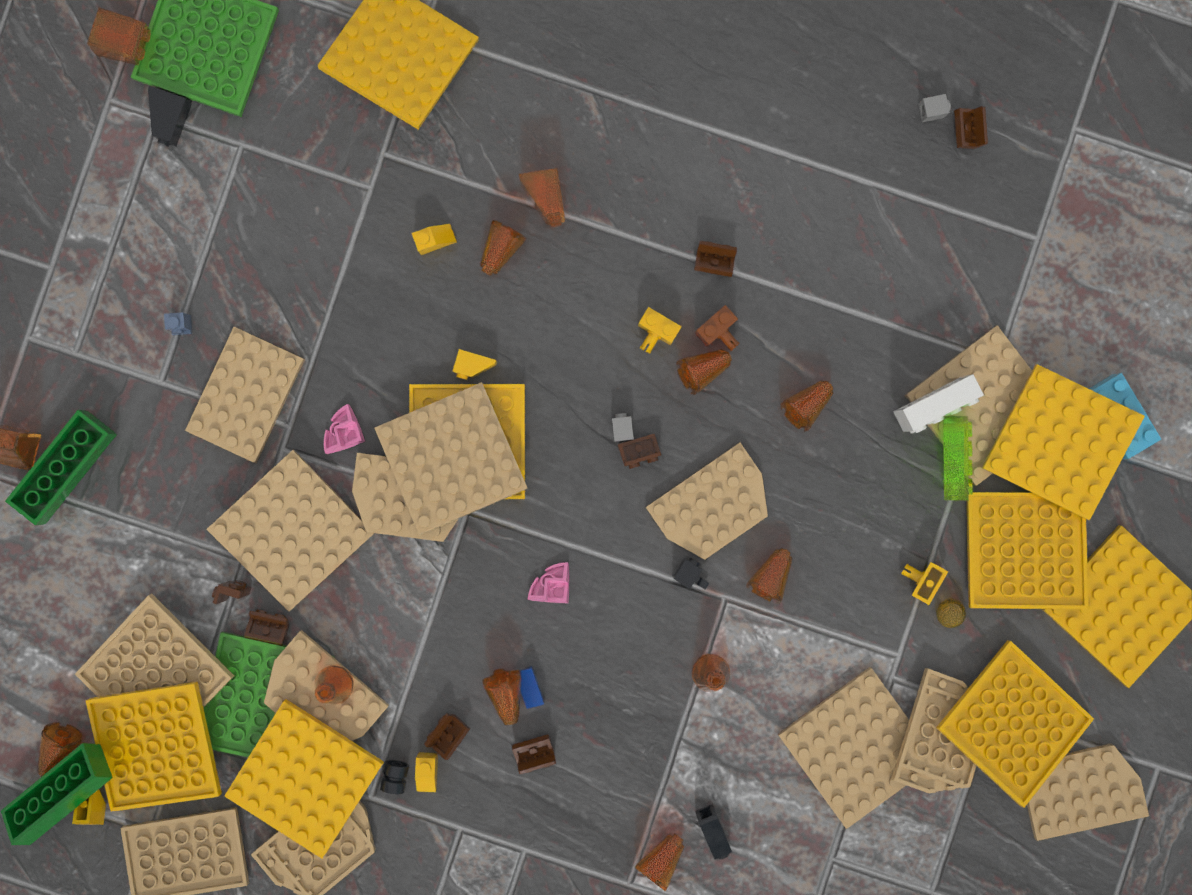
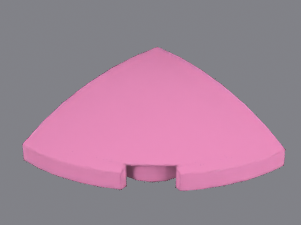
M349 404L343 406L331 418V421L334 423L331 424L330 431H325V454L345 450L365 442L362 430Z
M558 563L545 569L546 573L541 578L536 577L530 587L528 600L551 603L569 602V563Z

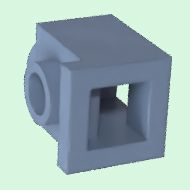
M183 312L164 314L165 329L172 331L173 336L192 334L191 315Z

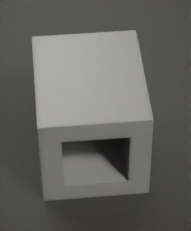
M946 94L923 98L918 104L922 122L945 118L951 110V104L947 100Z
M627 413L615 414L616 418H612L614 442L633 440L631 416L627 417Z

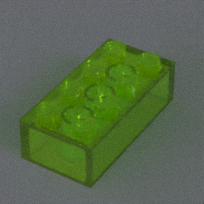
M946 416L943 420L944 500L969 501V495H973L972 478H968V475H972V460H968V456H972V441H968V437H972V422H968V416Z

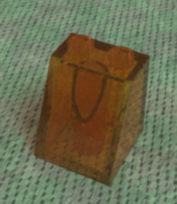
M98 7L87 45L96 56L139 65L140 60L142 61L144 58L145 42H149L151 31H149V27L144 22Z
M558 169L519 174L521 187L545 224L551 227L561 226L565 222Z
M0 425V464L29 471L34 465L41 434Z

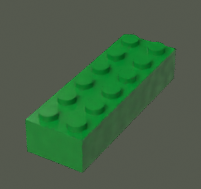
M77 410L5 502L34 525L46 524L117 434L89 411Z
M82 743L1 810L11 845H31L113 778L101 744Z

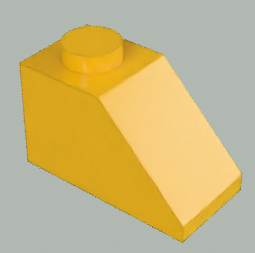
M450 224L430 226L412 233L417 250L421 255L457 242Z
M459 349L453 372L457 373L456 377L467 380L468 377L474 378L496 366L497 360Z
M418 753L415 765L417 792L437 791L438 753Z
M99 789L74 809L72 824L104 825L106 803Z

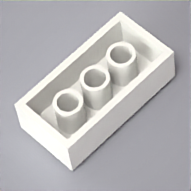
M971 374L960 377L893 412L903 432L918 433L927 428L926 424H936L944 420V415L956 414L962 410L961 407L978 403V398L984 396L974 375Z

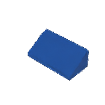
M533 666L514 672L526 708L544 705L545 701Z

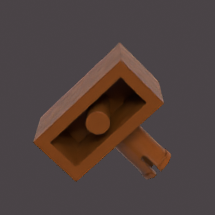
M726 305L695 331V334L706 346H709L715 339L719 338L730 351L740 344L728 331L730 330L729 327L738 318Z

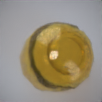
M955 598L940 602L936 610L937 620L946 628L958 627L965 621V606L960 600Z

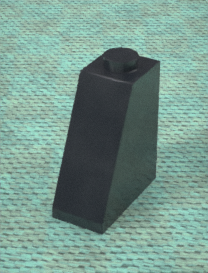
M149 86L148 96L152 136L158 140L157 143L166 147L173 145L177 147L192 104L186 98Z
M713 804L695 811L698 823L714 860L728 857L732 850Z

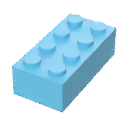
M1122 373L1112 374L1089 388L1145 416L1123 459H1130L1161 440V437Z

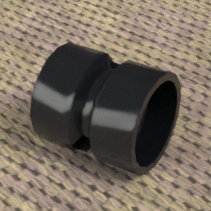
M398 760L385 761L383 768L385 776L381 778L379 789L389 794H403L406 786L404 778L408 776L410 765Z

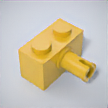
M648 307L638 324L640 328L648 333L639 348L644 351L649 344L646 352L650 354L658 339L671 345L682 326Z
M930 562L926 571L923 572L906 564L905 569L911 571V573L903 570L901 574L917 582V587L912 596L930 605L948 571Z

